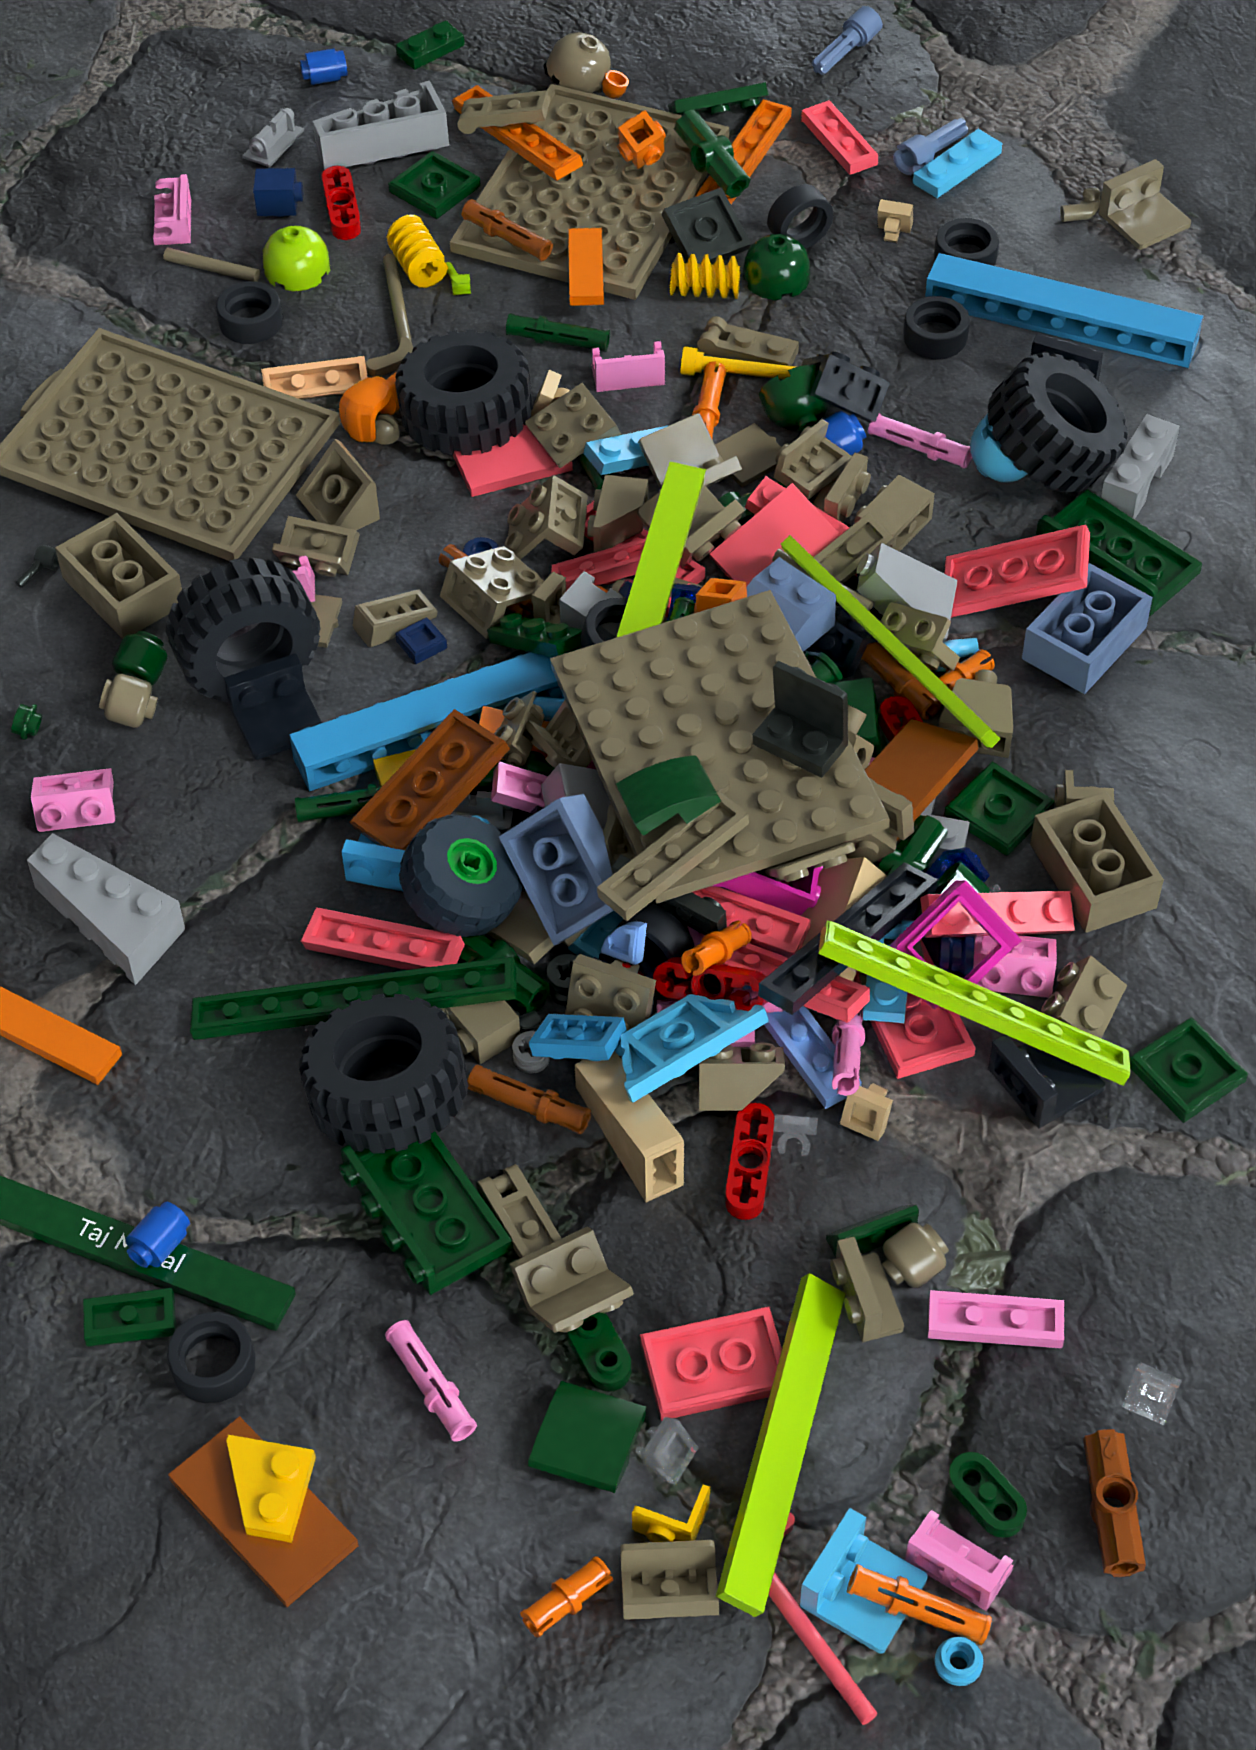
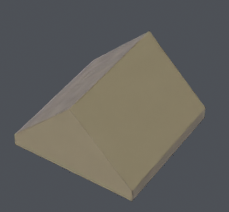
M334 439L296 496L317 522L358 530L380 520L376 483L339 440Z

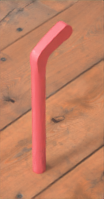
M790 1512L784 1536L791 1532L794 1527L795 1518ZM774 1572L768 1594L861 1724L869 1723L877 1716V1711Z

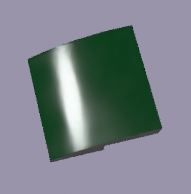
M696 755L656 763L616 783L635 826L643 836L677 813L688 824L721 802L716 789Z
M561 1381L538 1432L529 1457L528 1466L615 1493L629 1464L631 1448L645 1420L646 1406Z

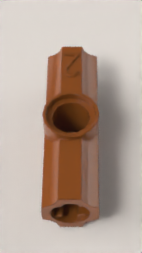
M1114 1429L1097 1430L1093 1434L1086 1435L1083 1440L1092 1495L1090 1514L1096 1523L1103 1572L1111 1574L1113 1577H1129L1137 1572L1144 1571L1146 1567L1136 1508L1138 1490L1131 1478L1124 1434L1118 1433ZM1109 1497L1116 1498L1123 1503L1124 1507H1112L1104 1499Z

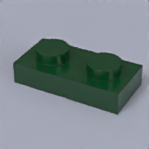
M445 20L396 44V55L415 70L465 46L464 35Z
M172 1288L83 1299L84 1340L87 1347L172 1336L176 1330L175 1296Z

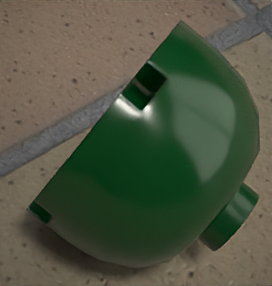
M771 234L759 238L749 248L744 261L743 277L748 282V289L761 298L782 300V294H789L791 292L792 297L799 295L807 288L810 280L809 257L803 245L791 236L782 234Z
M804 365L788 370L790 377L780 381L777 375L761 388L759 398L762 407L773 423L784 429H799L802 432L808 426L813 427L824 416L830 404L809 395L820 366Z

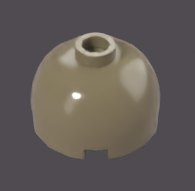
M575 32L567 34L556 42L548 57L546 67L550 78L554 74L560 81L559 86L593 94L594 91L599 90L601 92L603 90L602 82L605 74L611 69L609 51L599 39L587 33Z

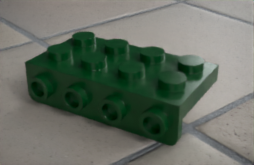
M1088 489L1055 517L1051 518L1048 515H1044L1038 520L1036 536L1086 524L1090 532L1088 564L1090 563L1153 597L1149 617L1201 572L1202 562Z
M435 1131L431 1133L430 1140L419 1144L418 1141L408 1145V1149L398 1152L395 1148L385 1149L384 1154H373L370 1152V1149H364L363 1152H354L350 1145L341 1149L343 1163L338 1167L344 1181L350 1188L354 1186L358 1188L362 1194L360 1201L366 1214L371 1220L376 1217L379 1219L384 1227L381 1229L387 1245L393 1252L398 1249L406 1259L403 1261V1265L408 1276L415 1285L421 1282L429 1295L438 1292L513 1249L511 1238Z

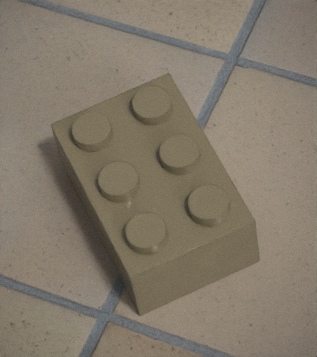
M118 513L55 547L63 579L122 639L126 635L136 634L137 631H141L169 614L172 604L178 603L177 596L182 590L179 574Z
M1107 791L1035 815L1030 845L1058 890L1070 891L1073 914L1085 933L1157 908L1164 879Z

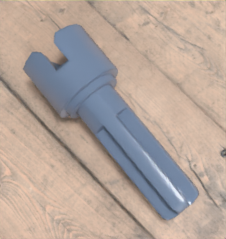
M862 6L844 22L843 32L812 60L814 72L821 75L826 74L855 46L863 47L870 42L882 29V20L878 13L868 6Z
M954 119L927 136L917 134L897 145L896 147L899 150L893 155L896 167L906 175L914 174L934 160L936 152L968 133L969 128L966 126L965 119Z

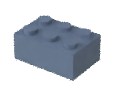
M1089 563L1087 588L1059 594L1026 628L1022 659L1085 694L1146 629L1153 597Z

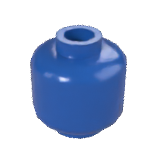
M838 411L824 419L829 423L825 438L851 456L862 450V440L866 438V434L853 413L848 415L843 411Z

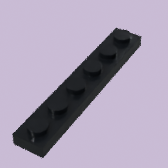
M904 862L833 922L879 941L921 905L920 897L936 893L938 879ZM820 932L759 983L758 996L793 1015L847 969L848 966L818 954Z

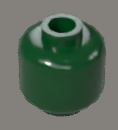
M137 631L136 634L126 635L122 639L112 660L113 670L117 674H125L143 679L154 685L158 681L168 659L167 652L163 648L164 643L158 637L144 631Z

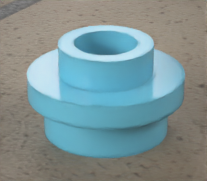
M952 1637L942 1642L938 1647L935 1655V1668L939 1676L947 1683L955 1686L969 1685L981 1674L983 1655L979 1647L971 1640L964 1637ZM954 1657L963 1658L967 1663V1667L956 1669L951 1665L950 1660Z

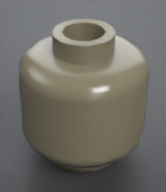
M118 674L114 677L113 681L106 680L99 708L104 709V715L107 720L138 728L143 724L145 718L153 719L158 697L151 696L152 685L150 682L129 675Z
M911 1222L885 1241L883 1251L887 1260L881 1265L896 1285L905 1281L912 1288H920L944 1270L946 1267L945 1254L949 1252V1249L928 1223L922 1227L915 1222Z

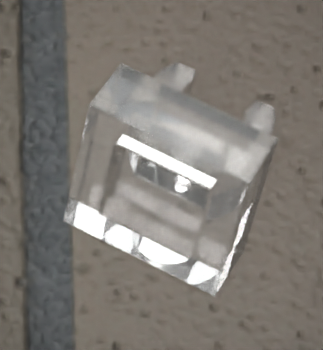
M775 1114L773 1131L784 1133L778 1140L777 1148L779 1153L785 1154L786 1142L791 1138H797L802 1143V1156H807L810 1151V1142L806 1135H817L818 1118Z
M1139 1362L1121 1407L1165 1425L1182 1380Z
M664 1417L658 1427H651L647 1431L651 1439L646 1447H637L635 1452L645 1465L653 1468L661 1481L676 1485L698 1450V1446L678 1419Z

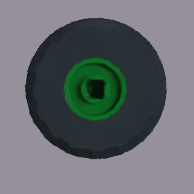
M446 815L445 817L435 818L428 822L422 830L418 831L406 848L400 862L399 873L403 895L417 916L424 922L432 925L434 929L461 937L480 936L488 933L493 928H497L512 912L521 897L520 894L524 886L499 839V836L502 834L498 831L497 827L472 816Z

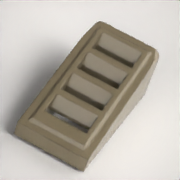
M418 589L355 605L353 628L370 648L395 638L396 632L426 617L429 620L437 617L438 611ZM413 605L416 610L412 611L410 606Z

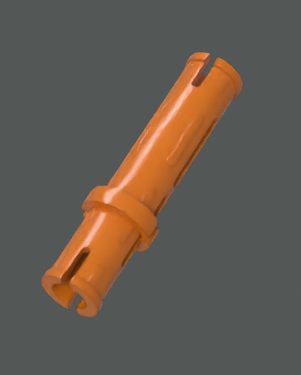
M715 361L709 362L704 368L698 405L695 406L692 415L697 413L701 415L712 440L714 427L717 426L720 418L718 407L727 371L726 367L719 363L718 371L714 372Z
M856 1564L848 1582L847 1593L855 1594L885 1607L886 1613L896 1616L899 1612L936 1628L972 1640L979 1645H983L991 1627V1616L983 1615L948 1599L908 1585L909 1581L904 1577L897 1576L896 1579L866 1569L859 1564ZM881 1587L889 1591H892L896 1594H899L901 1596L912 1599L913 1603H908L894 1596L878 1591V1588ZM925 1606L943 1611L960 1618V1620L957 1622L926 1610Z

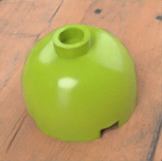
M287 226L279 229L269 237L263 249L265 277L274 286L275 282L284 285L287 291H303L313 288L322 282L321 277L325 273L328 275L330 272L326 244L310 228Z

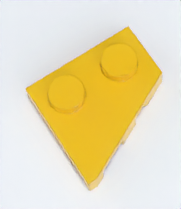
M228 1435L227 1446L246 1534L292 1543L316 1459L314 1450Z

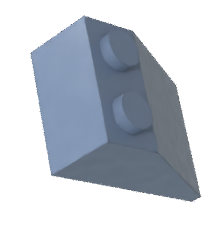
M780 557L756 575L747 586V597L771 590L803 652L835 626L836 594Z
M584 794L558 798L499 836L553 945L560 944L614 911L598 898L597 887L612 876V870L603 830Z

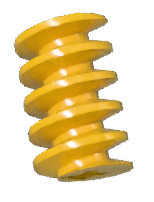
M406 215L396 220L387 233L388 246L412 284L423 288L434 286L443 279L448 270V266L444 262L443 253L420 217Z
M677 253L671 268V296H673L678 286L681 296H686L690 287H692L695 297H700L703 288H705L708 298H713L717 288H719L721 298H727L730 289H732L735 299H738L740 266H738L735 256H731L728 265H724L722 255H718L715 263L711 264L708 254H704L701 264H698L695 254H691L688 262L684 263L682 254Z

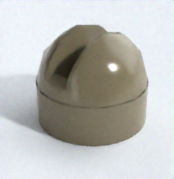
M388 413L376 416L375 442L388 445L397 441L400 432L399 424L395 417Z

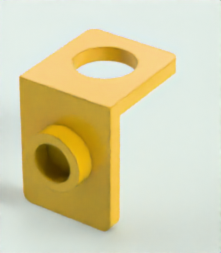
M702 1485L687 1523L640 1506H634L632 1511V1529L646 1535L651 1542L696 1540L710 1504V1486Z

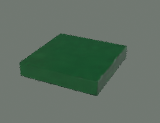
M434 151L428 153L388 183L391 194L435 219L440 218L481 186L480 177Z
M992 761L945 807L944 816L970 822L968 832L1005 856H1008L1033 831L1035 815L1054 809L1055 801Z
M1192 1017L1129 1057L1130 1069L1183 1123L1245 1083L1248 1077V1073Z

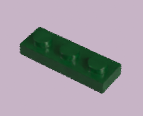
M764 82L674 100L668 104L669 112L683 115L684 112L694 110L697 114L701 111L710 110L711 115L730 111L729 106L741 104V109L756 107L760 104L759 100L768 96L767 85Z
M519 613L503 616L500 618V623L487 629L490 643L549 657H556L581 648L580 635L582 629L568 627L565 623L554 624L545 622L542 618L531 619L522 617Z

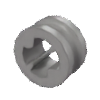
M535 1031L521 1033L514 1039L512 1045L515 1066L522 1072L530 1074L544 1070L550 1061V1057H531L528 1052H525V1049L530 1048L529 1041L535 1034Z

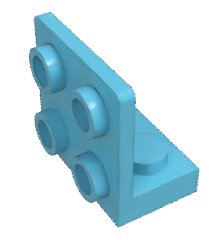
M849 1508L802 1583L800 1607L877 1653L882 1654L887 1649L906 1615L899 1612L896 1616L886 1613L884 1606L855 1594L847 1593L848 1582L856 1564H859L866 1569L896 1579L897 1576L908 1579V1585L921 1590L927 1582L928 1575L926 1572L864 1536L866 1517ZM881 1587L878 1588V1591L894 1596L908 1603H913L912 1599L901 1596L899 1594H896L892 1591H889Z

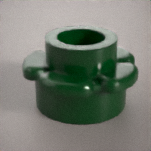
M20 704L14 716L11 732L21 735L23 740L27 739L28 734L36 736L40 728L43 715L36 713V704H33L32 707Z

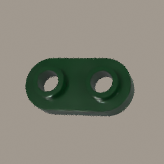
M597 1312L583 1319L584 1322L580 1327L567 1332V1339L590 1383L602 1391H616L624 1387L631 1377V1358L606 1313ZM588 1323L594 1324L596 1326V1328L591 1331H586L581 1327L584 1324ZM606 1359H612L616 1362L612 1367L603 1366L601 1363Z
M966 1452L957 1456L951 1463L948 1475V1485L951 1492L991 1535L1006 1538L1017 1534L1022 1529L1027 1514V1505L1022 1495L986 1456L976 1452ZM974 1477L978 1480L979 1484L969 1486L963 1479ZM1004 1511L1010 1518L1002 1521L997 1519L994 1513Z

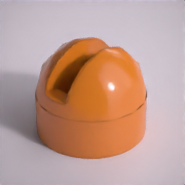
M609 70L602 82L604 94L612 99L621 97L627 89L629 80L623 73Z

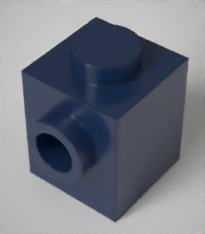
M295 168L255 170L253 192L257 216H296L298 202H303V183L297 182Z

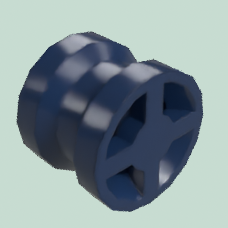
M966 936L962 939L940 937L938 968L947 972H960L963 976H966L973 970L974 936Z

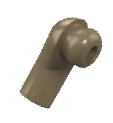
M1087 188L1083 191L1084 200L1080 204L1061 206V221L1069 222L1092 218L1100 207V189Z

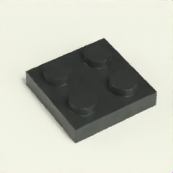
M722 187L664 208L661 214L686 263L690 255L695 254L697 263L701 264L704 254H708L712 264L715 263L718 255H722V258L725 259L744 252L751 246V242Z

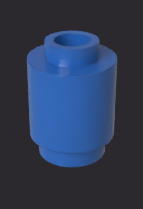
M333 48L305 53V60L300 61L303 80L309 79L310 85L340 81L341 77L348 76L343 50L336 51Z
M163 1202L159 1207L154 1206L126 1237L129 1257L142 1267L146 1268L149 1265L159 1267L186 1237V1229L190 1225L188 1217L180 1208L170 1202Z

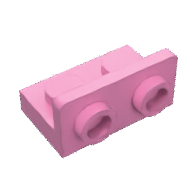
M111 768L33 778L31 801L37 830L44 832L114 823L116 816L112 799L114 781Z
M1017 935L1022 941L977 983V985L993 992L1049 998L1053 992L1057 964L1056 939ZM974 936L973 969L998 945L990 936Z

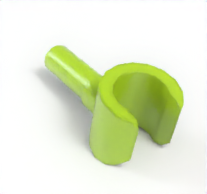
M447 262V273L452 282L453 295L471 294L470 274L459 275L452 263Z

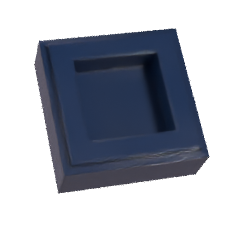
M427 617L395 633L396 642L415 664L447 649L446 638Z

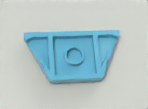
M689 994L623 1033L620 1039L621 1048L624 1053L622 1056L623 1068L626 1074L624 1086L629 1100L633 1103L673 1078L682 1076L688 1069L708 1057L717 1055L725 1047L769 1022L765 1008L762 1005L755 1004L750 1011L738 1010L735 1007L734 1001L711 1000L706 996Z

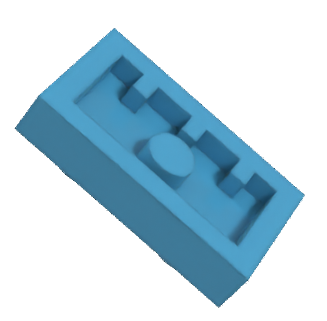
M548 1014L529 1041L532 1056L588 1059L590 1061L609 1060L614 1051L618 1056L624 1055L620 1036L627 1029L624 1017Z

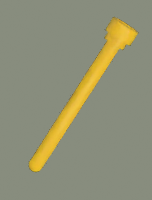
M683 347L680 374L695 376V372L702 373L706 364L715 361L714 371H718L719 363H722L727 369L726 373L774 378L778 375L779 379H785L790 377L788 370L795 368V366L704 356V352H698V348Z

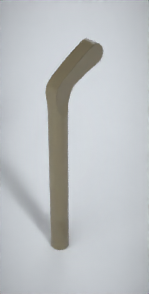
M393 254L385 255L383 263L399 348L390 354L366 361V370L373 377L382 376L397 370L408 352L412 353L413 350L397 260Z

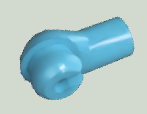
M977 638L955 639L944 642L960 658L971 657L979 650ZM938 667L937 671L935 672H946L947 669Z

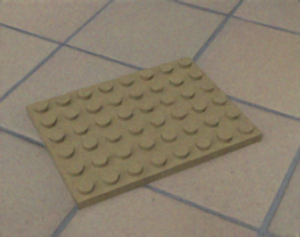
M551 84L547 90L550 104L545 121H539L534 124L581 155L583 166L556 181L518 153L509 149L476 200L477 203L490 210L497 209L503 212L505 218L525 227L546 240H550L553 243L550 256L545 261H541L496 235L491 237L485 234L483 228L465 219L450 241V252L569 283L568 229L602 228L603 290L610 294L636 300L672 238V234L661 215L664 208L695 197L708 172L701 173L695 169L691 160V150L674 130L676 120L682 115ZM646 110L653 121L659 122L666 134V138H664L665 152L656 163L649 166L644 165L637 169L631 160L626 162L618 150L617 145L620 144L618 127L623 125L628 119ZM705 121L717 137L724 135L729 138L728 126Z
M98 328L0 444V475L107 516L118 513L129 524L229 561L238 559L339 426L340 414Z
M771 590L550 658L551 669L635 857L683 820L680 814L677 813L643 836L635 826L618 791L616 783L656 763L696 755L716 791L723 793L748 813L749 824L655 898L656 904L889 828V816L849 739L846 749L822 778L753 745L752 734L775 708L773 666L777 661L792 667L801 668L807 674L816 678Z

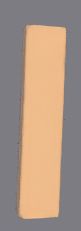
M365 356L261 369L264 387L298 399L344 394L350 387L368 378Z

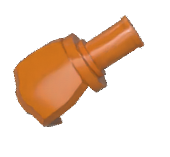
M396 372L388 379L379 376L366 378L350 387L343 394L339 402L342 426L354 440L359 442L375 441V419L378 412L393 415L399 410L395 385Z

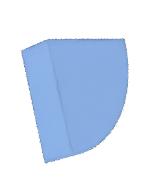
M633 921L616 928L604 940L601 953L633 965L642 962L647 923Z

